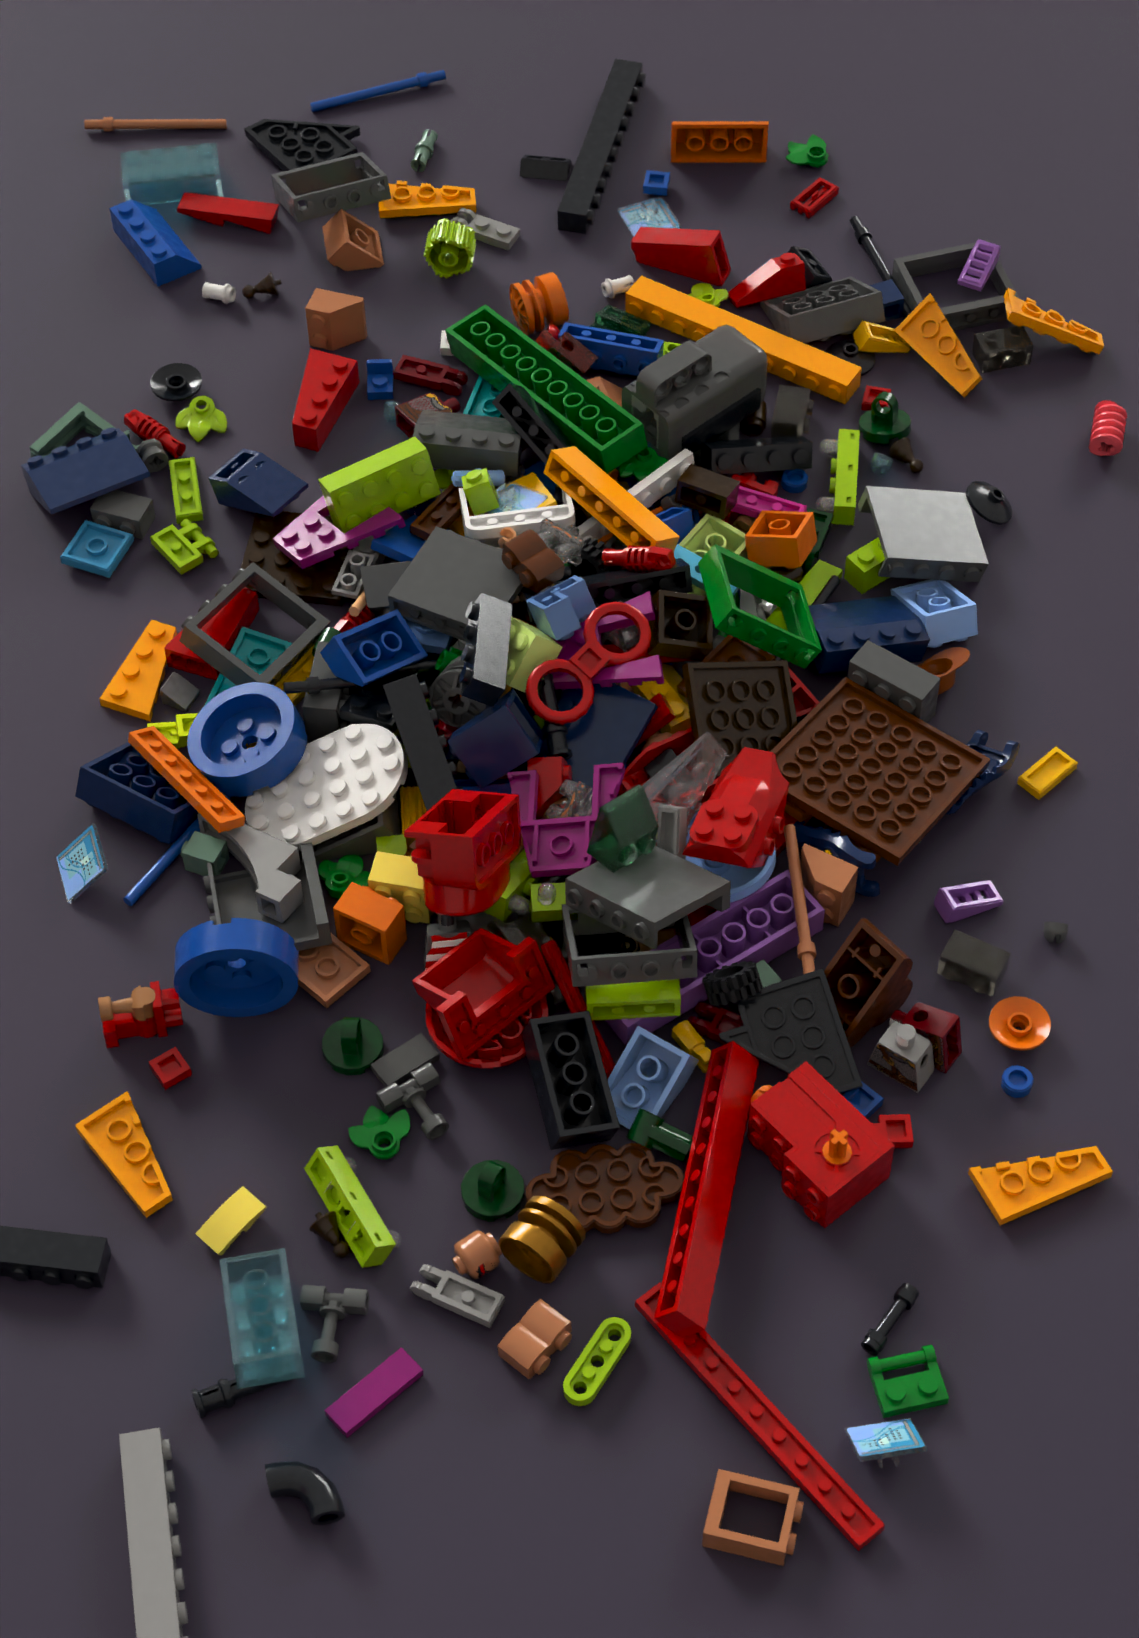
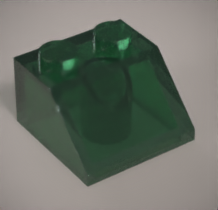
M636 785L600 807L587 853L613 873L624 866H630L641 855L649 854L656 845L655 837L659 826L645 790L641 785Z

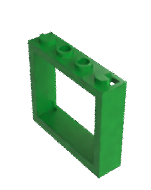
M714 544L698 562L716 629L804 669L821 652L822 648L801 584L717 544ZM730 584L780 607L787 630L737 608ZM733 613L738 615L736 619L731 617Z

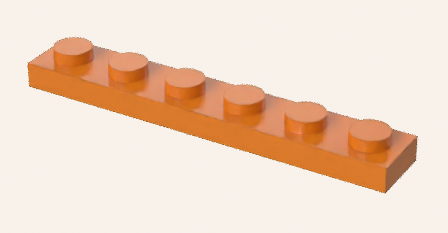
M154 726L129 732L128 742L219 833L244 826L245 815Z

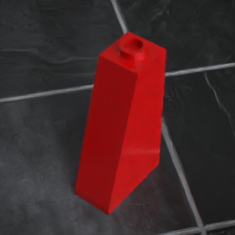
M640 227L631 241V249L635 254L636 260L642 264L716 286H722L731 272L720 230Z
M244 588L209 620L201 630L230 652L242 626L249 628L260 610L257 592ZM182 631L166 644L164 650L169 667L217 680L220 672L180 642Z

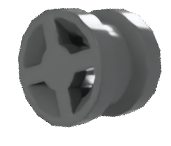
M148 439L138 446L137 453L149 472H158L166 467L169 459L159 440Z

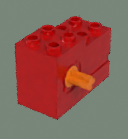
M807 1061L792 1071L783 1082L779 1081L774 1086L764 1085L753 1094L750 1103L747 1134L750 1143L757 1150L761 1149L769 1157L771 1164L778 1171H782L781 1188L785 1195L791 1200L795 1199L803 1207L807 1217L813 1222L817 1221L824 1229L890 1177L895 1145Z

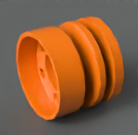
M554 272L536 276L534 278V286L529 280H523L521 284L518 282L510 285L509 296L512 311L519 328L524 334H533L535 330L542 331L544 329V321L547 325L552 323L556 326L568 322L569 309L561 282Z

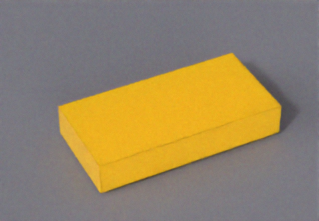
M1056 746L1019 776L1017 784L1040 800L1077 769L1078 762Z

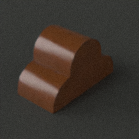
M865 918L859 920L824 970L850 1048L861 1040L871 1027L882 1024L892 1016L895 1010H899L913 987V982L907 977L912 969V959Z

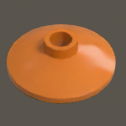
M1014 996L999 1001L992 1008L989 1015V1029L993 1037L1003 1046L1013 1050H1031L1046 1041L1051 1029V1020L1045 1008L1038 1002L1030 998ZM1014 1027H1020L1023 1030H1017Z

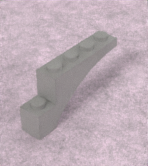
M198 813L200 832L226 840L228 852L250 874L257 887L255 895L258 912L283 923L304 901L301 880L295 877L301 870L298 847L272 837L268 833L251 828L246 824L242 827L219 833Z

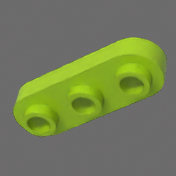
M619 1317L605 1319L568 1372L563 1382V1393L566 1400L572 1405L585 1406L595 1399L630 1345L631 1328L624 1319ZM617 1335L620 1339L618 1341H611L609 1337ZM600 1361L603 1365L601 1367H594L592 1363ZM582 1387L586 1391L583 1394H577L574 1390Z

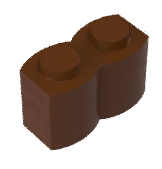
M528 529L503 544L502 561L506 568L512 569L515 573L519 574V579L524 587L538 593L563 578L564 563L532 529Z

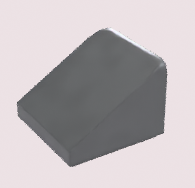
M172 672L160 689L163 704L184 712L188 711L200 694V690L176 672Z

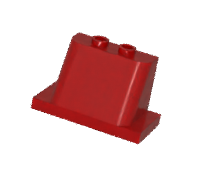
M479 928L412 980L418 995L437 1011L456 1056L463 1060L555 988L535 939L527 937L518 945H515L483 928Z

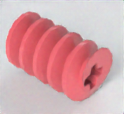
M1103 400L1095 406L1089 450L1096 456H1111L1118 454L1122 450L1127 412L1116 402Z

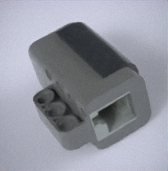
M729 325L719 326L696 342L688 340L646 366L639 373L635 381L622 389V408L643 423L647 446L653 448L658 456L670 460L685 448L694 453L702 448V442L713 441L759 410L760 403L766 395L767 354L734 327Z

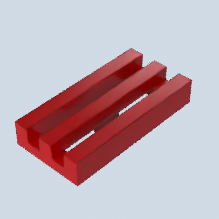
M819 177L790 202V209L795 210L797 208L799 214L802 215L805 212V217L810 219L838 195L839 187Z

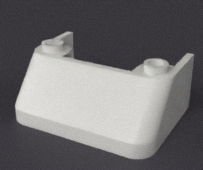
M459 488L464 535L487 545L501 548L498 541L501 537H504L500 535V532L505 527L512 528L516 532V536L528 529H532L542 538L544 543L554 542V540L560 538L568 539L564 531L570 533L575 529V510L572 498L563 490L562 505L469 516L464 490ZM552 526L559 527V528H561L562 530H559V529H557V528H553Z

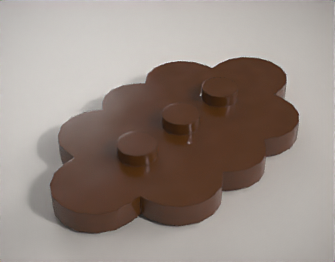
M639 1143L625 1144L618 1150L606 1144H598L588 1149L585 1154L578 1150L568 1149L554 1156L550 1165V1173L538 1175L530 1180L526 1187V1201L528 1202L533 1196H543L552 1199L565 1207L578 1219L585 1233L594 1227L602 1233L612 1234L621 1230L626 1224L634 1228H645L654 1224L660 1216L661 1204L673 1202L680 1197L684 1174L677 1165L671 1162H655L652 1151Z

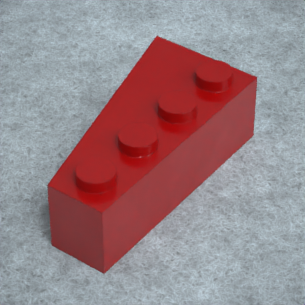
M310 348L292 421L295 446L319 452L360 383L357 360Z

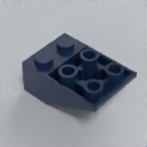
M244 448L208 478L219 504L271 517L279 515L288 504L296 500L309 487L305 481L262 452Z

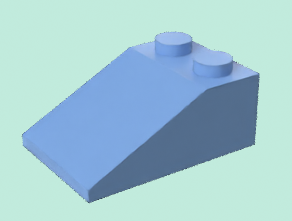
M930 579L891 589V595L898 598L921 619L930 638L927 647L937 648L942 646L943 643L965 641L968 637L978 635L976 603L945 580Z
M637 1026L607 1079L619 1124L630 1129L640 1108L661 1118L684 1088L699 1059L650 1031Z

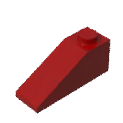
M784 253L780 257L772 258L728 292V299L737 308L806 290L804 262L795 253Z

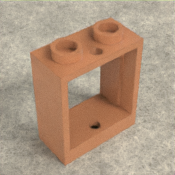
M718 1469L703 1531L702 1546L784 1566L786 1554L793 1555L797 1534L791 1533L793 1522L800 1523L804 1502L798 1501L800 1488ZM729 1491L787 1504L779 1543L721 1529Z

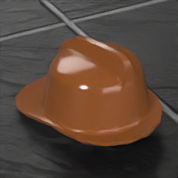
M963 647L945 649L916 666L940 678L939 695L954 686L956 670L969 660L970 651Z

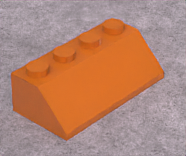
M672 121L671 163H766L768 121Z

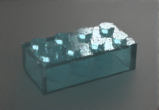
M217 143L121 153L122 181L126 201L132 199L145 205L177 202L181 200L184 192L223 197Z
M285 1248L219 1259L237 1388L241 1389L305 1377Z

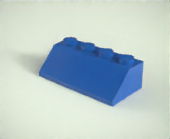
M132 199L109 208L114 232L157 286L202 268L199 261L157 209Z

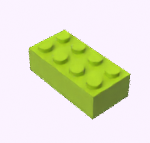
M416 437L318 479L332 522L343 533L348 532L387 507L400 513L441 494L427 448Z

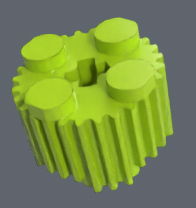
M446 218L438 220L437 226L433 225V228L428 232L424 257L428 265L432 266L431 268L435 275L439 274L440 277L445 276L447 279V277H451L453 274L458 275L459 272L463 274L466 271H470L476 248L473 228L464 224L460 225V222L455 223L453 221L451 223Z

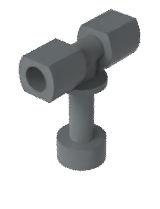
M428 1062L411 1072L412 1079L400 1086L393 1082L377 1091L376 1096L386 1114L403 1104L407 1108L414 1107L424 1121L421 1125L422 1131L429 1140H434L446 1133L449 1124L442 1114H434L424 1101L427 1095L426 1091L440 1084L437 1071Z
M303 1285L300 1296L302 1310L319 1311L320 1316L325 1318L321 1339L313 1342L311 1352L313 1359L324 1363H332L337 1360L339 1344L334 1341L337 1321L343 1320L346 1313L367 1315L370 1300L368 1290L345 1288L344 1293L340 1294L328 1293L326 1286Z

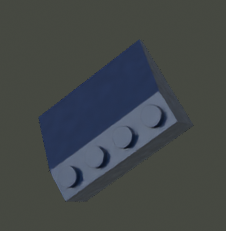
M107 428L101 431V435L93 438H81L76 441L75 445L57 447L52 450L51 454L43 457H31L27 460V463L21 465L30 494L51 515L150 477L149 470L126 434L119 428Z
M895 596L809 605L822 648L821 652L813 659L819 674L847 671L849 669V661L867 640L910 663L922 661L930 641L921 619Z
M612 683V687H601L600 684H593L595 690L593 704L586 715L575 722L564 724L568 730L566 735L568 749L572 750L573 755L570 759L565 760L567 765H571L572 781L567 783V792L572 794L575 792V795L592 800L594 765L623 763L625 766L658 709L655 703L615 683ZM565 689L558 701L559 711L571 710L577 706L582 699V689ZM546 739L539 754L534 757H546L549 753ZM526 761V762H524V763L521 764V765L527 770V761Z
M129 742L80 767L75 797L85 801L89 806L97 807L107 812L113 818L132 825L137 830L156 837L160 842L167 844L174 842L198 817L197 814L199 812Z

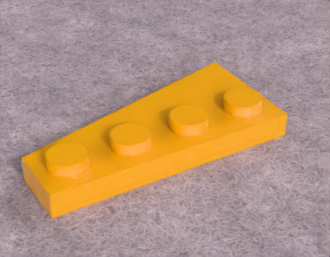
M397 181L396 184L388 183L391 199L379 202L380 218L457 213L461 208L477 212L475 188L444 185L439 189L427 183H421L419 187L409 186L407 181Z
M1007 288L1003 297L1007 320L1012 324L1031 328L1039 335L1047 334L1055 337L1057 341L1063 344H1073L1086 353H1101L1104 347L1102 334L1074 320H1070L1067 323L1060 313L1052 309L1045 312L1036 305V301L1028 297L1023 301L1014 296L1016 291Z
M929 293L894 331L965 398L982 380V377L936 300Z
M151 619L99 698L101 706L151 722L152 710L159 696L158 690L161 681L165 677L167 660L164 648L177 635L176 627Z
M128 1091L75 1125L78 1134L146 1218L173 1200Z
M1097 1146L1058 1152L1056 1156L1040 1158V1156L1029 1157L1027 1161L1012 1164L1009 1161L996 1163L994 1167L981 1169V1166L971 1167L968 1171L969 1177L999 1225H1003L1109 1179L1113 1173V1170Z

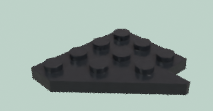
M263 119L244 128L245 136L283 171L357 153V148L350 140L360 136V127L355 125Z
M824 969L763 987L754 996H748L745 1000H738L736 1004L744 1026L719 1033L721 1041L725 1043L735 1041L757 1059L788 1075L807 1061L840 1094L863 1088Z

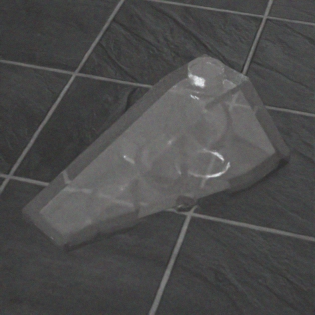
M706 732L638 788L615 814L636 837L657 846L659 805L687 808V837L690 830L688 826L695 812H698L702 806L701 800L707 787L712 785L727 755L726 751L709 732Z

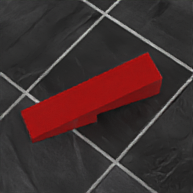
M184 192L177 206L178 213L223 227L225 221H229L267 234L271 233L275 225L279 204Z

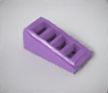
M978 239L959 276L957 284L981 291L999 261L1000 246ZM968 275H972V276H975V277H979L980 279H977V278H974V277H970V276H968Z
M991 880L940 888L935 897L934 906L945 923H952L1001 906L1004 901ZM980 892H983L987 899H984Z

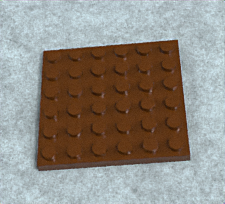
M847 677L770 751L776 755L778 767L783 777L789 782L786 801L835 830L841 831L842 834L847 835L852 840L896 866L906 858L973 784L974 779L980 777L988 768L991 760Z

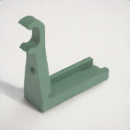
M78 402L30 446L31 457H43L51 454L53 449L65 446L84 428L85 432L98 436L101 435V431L115 427L87 406ZM129 430L124 431V433L130 440ZM133 445L136 451L139 445Z

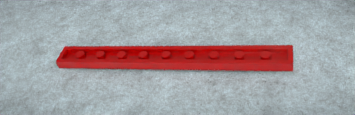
M661 1282L635 1300L636 1309L858 1551L884 1531L885 1524L705 1330L682 1338L654 1319Z

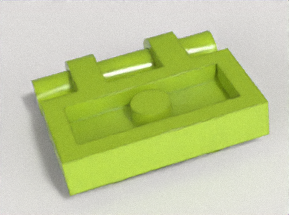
M184 519L181 522V529L179 530L171 524L150 536L151 544L181 575L204 562L202 553L208 554L211 558H215L219 554V550L215 547V542L210 537H205L202 534L201 528L189 519ZM189 540H194L195 543L191 544Z

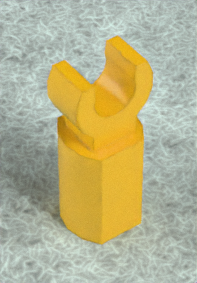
M688 1020L678 1023L672 1028L673 1039L683 1051L699 1059L697 1065L706 1073L711 1050L705 1047L704 1039Z

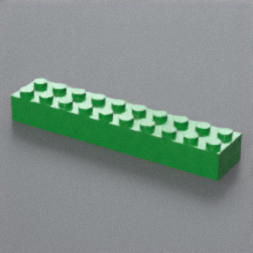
M486 304L445 329L450 351L454 356L500 392L509 383L524 387L573 445L605 473L608 474L648 447L644 426L641 421Z

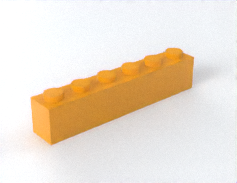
M572 446L551 450L543 473L627 547L629 545L656 546L672 549L674 553L680 536L578 448Z

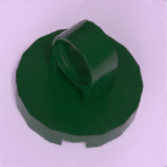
M881 392L873 400L871 410L861 415L859 430L863 433L865 440L873 443L887 444L889 439L898 437V440L910 434L911 419L905 411L898 409V400L892 393ZM879 401H886L890 407H881Z
M344 1017L326 1030L322 1039L323 1057L325 1061L327 1060L332 1065V1069L337 1073L348 1076L361 1075L365 1073V1069L371 1067L370 1064L382 1057L384 1053L383 1036L379 1028L367 1019Z
M485 1160L473 1165L465 1173L461 1183V1195L465 1208L475 1218L487 1222H494V1218L506 1216L507 1219L513 1216L520 1209L524 1200V1180L521 1174L510 1163L500 1160Z

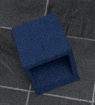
M512 689L498 699L493 707H487L454 731L448 740V747L453 757L457 760L460 759L466 767L465 772L470 781L477 783L480 789L539 754L545 739L542 736V729L515 690Z

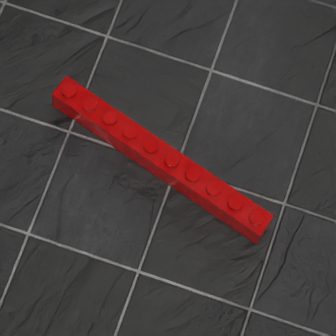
M735 1041L711 1050L654 1317L656 1321L682 1338L705 1330L708 1323V1314L714 1293L717 1269L720 1264L719 1259L725 1238V1229L731 1208L730 1204L736 1183L744 1134L747 1128L750 1103L757 1078L759 1059Z

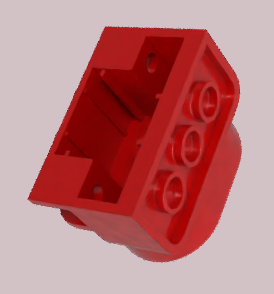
M452 789L404 831V837L415 838L416 849L411 853V860L417 864L418 875L423 877L424 901L430 911L444 916H468L488 910L501 898L510 881V862L518 855L521 847L519 794Z

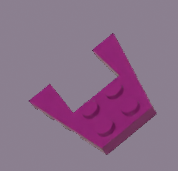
M323 495L272 539L277 549L304 569L335 556L334 551L340 548L347 547L350 550L359 546L358 541L369 536H373L376 539L386 535V529L396 525L401 529L406 525L401 515L387 507L348 532L343 533L325 519L330 513Z
M650 591L624 602L639 609L648 621L655 620L653 599ZM614 614L606 616L596 625L595 633L597 640L602 646L600 633L635 624L631 619L623 615ZM585 621L580 623L582 628L574 631L575 634L572 637L562 641L553 639L562 646L557 659L569 660L585 644L583 636ZM659 655L607 667L592 680V683L600 684L601 687H612V683L628 682L629 686L642 685V681H656L657 684H664L662 662ZM559 671L550 673L553 674L555 690L581 688L576 678L568 673Z
M623 763L594 765L591 816L536 820L539 782L537 771L507 772L512 790L511 793L519 794L521 833L529 870L533 878L572 875L596 862L625 774Z

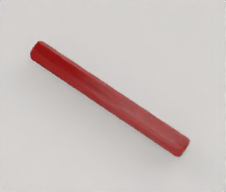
M551 940L541 945V951L570 1012L586 1011V1003L579 988L572 985L570 970L556 941ZM592 1020L608 1079L615 1067V1063L594 1020Z

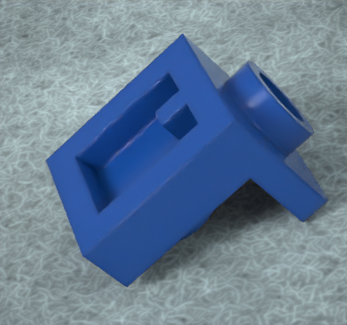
M367 360L368 400L393 399L394 379L392 360Z

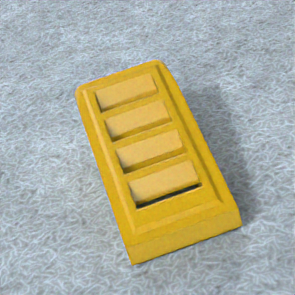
M862 321L853 334L858 351L908 353L911 348L894 331V328L867 321Z

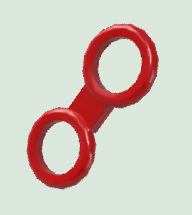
M617 601L604 603L594 609L584 624L583 636L585 644L569 660L558 658L545 661L535 667L528 677L525 693L528 704L535 714L547 722L556 724L572 723L586 715L594 699L595 690L592 680L608 664L615 666L639 660L648 650L652 632L647 618L634 606ZM614 614L623 615L631 619L637 626L640 635L636 647L624 653H614L603 648L598 642L595 633L596 625L601 619ZM559 671L575 677L582 689V699L579 704L567 711H556L545 706L540 700L537 691L538 684L544 676Z

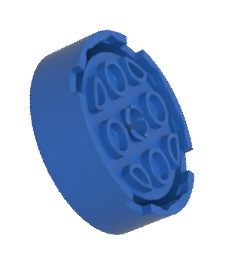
M251 682L240 684L221 692L199 711L188 733L187 748L194 765L220 792L228 796L242 797L254 795L253 791L266 786L272 788L283 781L300 762L306 749L308 735L305 732V722L283 690L268 683ZM253 742H257L254 747L247 749L246 744L250 745Z
M231 918V923L214 925L212 920L189 929L180 937L176 944L174 961L175 991L184 1002L200 1011L226 1017L261 1015L287 1004L298 990L299 950L297 951L294 946V939L287 932L270 923L255 919Z

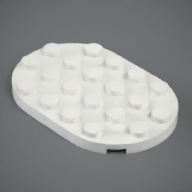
M351 724L314 740L306 745L300 762L283 781L272 788L266 786L253 791L254 795L247 796L245 803L247 825L258 831L268 833L272 837L286 843H291L298 847L299 851L301 850L300 845L312 843V846L364 824L384 812L394 802L393 796L400 784H405L408 774L406 751L391 731L375 724Z

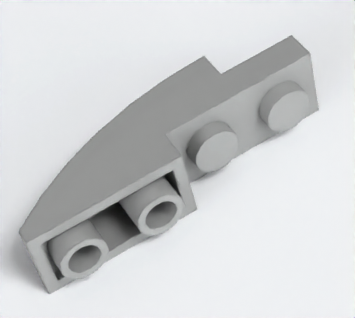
M373 536L358 541L359 546L355 547L353 551H348L331 590L332 594L357 599L364 590L360 567L383 564L386 556L371 549Z

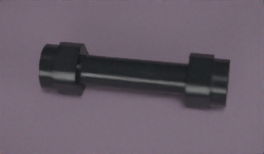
M903 1283L895 1292L894 1303L875 1329H869L864 1340L861 1342L862 1348L867 1353L877 1356L886 1345V1336L904 1310L912 1308L919 1296V1292L914 1286Z

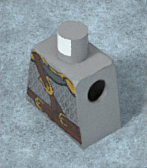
M892 1022L878 1041L867 1065L919 1093L934 1072L932 1043L925 1037L917 1034L912 1025H901L898 1022Z

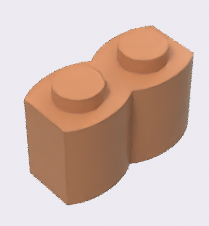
M539 1299L498 1344V1355L528 1379L532 1378L536 1373L540 1375L549 1366L551 1361L550 1355L557 1350L562 1351L571 1341V1321L545 1301Z

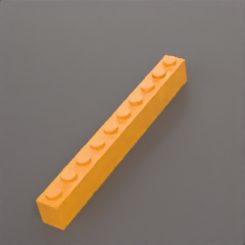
M640 276L626 292L625 312L693 341L701 339L719 326L729 325L734 327L765 351L768 359L767 372L832 400L846 404L860 387L862 367L649 278Z

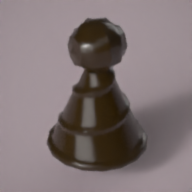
M269 272L254 287L251 285L244 286L242 294L247 299L253 298L255 293L278 296L277 285L282 284L281 279L275 281L272 272Z
M902 438L893 443L889 451L891 458L909 463V469L913 473L922 471L924 464L921 460L914 458L909 438Z
M332 1211L324 1215L318 1212L315 1215L317 1220L311 1224L309 1231L314 1232V1234L322 1237L325 1241L333 1244V1253L336 1257H346L349 1254L350 1246L347 1242L340 1241L336 1212Z

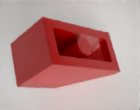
M562 756L534 757L527 760V771L536 770L539 775L536 820H540L550 806L567 792V783L572 781L571 765H567Z

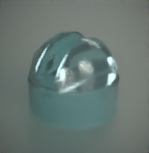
M384 402V418L386 422L396 421L395 407L400 405L399 402Z
M874 453L870 466L874 473L877 468L881 469L879 475H883L891 469L894 461L884 454Z

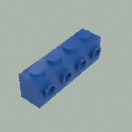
M568 322L564 323L558 335L559 341L565 332L569 333L574 337L575 341L577 340L583 345V348L585 347L592 352L597 359L593 360L587 367L594 370H607L621 375L638 376L646 366L663 356L664 340Z

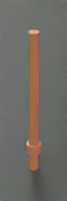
M103 117V119L84 120L85 129H103L104 132H114V129H227V120L114 119L113 117Z
M788 824L784 826V836L799 938L797 953L798 959L802 961L803 974L815 971L814 959L816 958V949L810 935L795 825Z

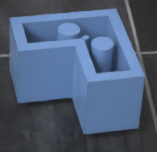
M576 575L526 600L537 628L549 637L559 641L572 637L575 634L574 631L582 628L579 622L585 621L590 613L596 609L585 580Z

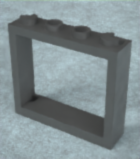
M363 152L271 174L275 198L297 222L337 213L340 209L345 211L391 199L387 175ZM360 159V166L355 167L354 161ZM305 200L306 206L300 207L297 201Z
M975 243L894 259L892 277L911 311L923 301L912 277L964 267ZM1000 261L997 262L990 275L1000 296L940 308L954 331L1007 320L1003 296L1007 288L1016 290Z
M252 562L246 569L240 568L229 585L223 584L216 592L215 598L211 601L207 599L194 617L190 615L185 619L181 626L183 631L180 642L235 685L261 682L275 686L305 653L316 644L323 630L329 627L330 621ZM248 584L307 629L261 675L201 630L209 620Z
M561 904L562 931L573 987L697 977V948L688 915L663 928L676 929L681 949L578 956L575 936L618 933L619 931L566 904ZM577 913L578 919L570 920V914ZM587 963V968H581L580 964Z

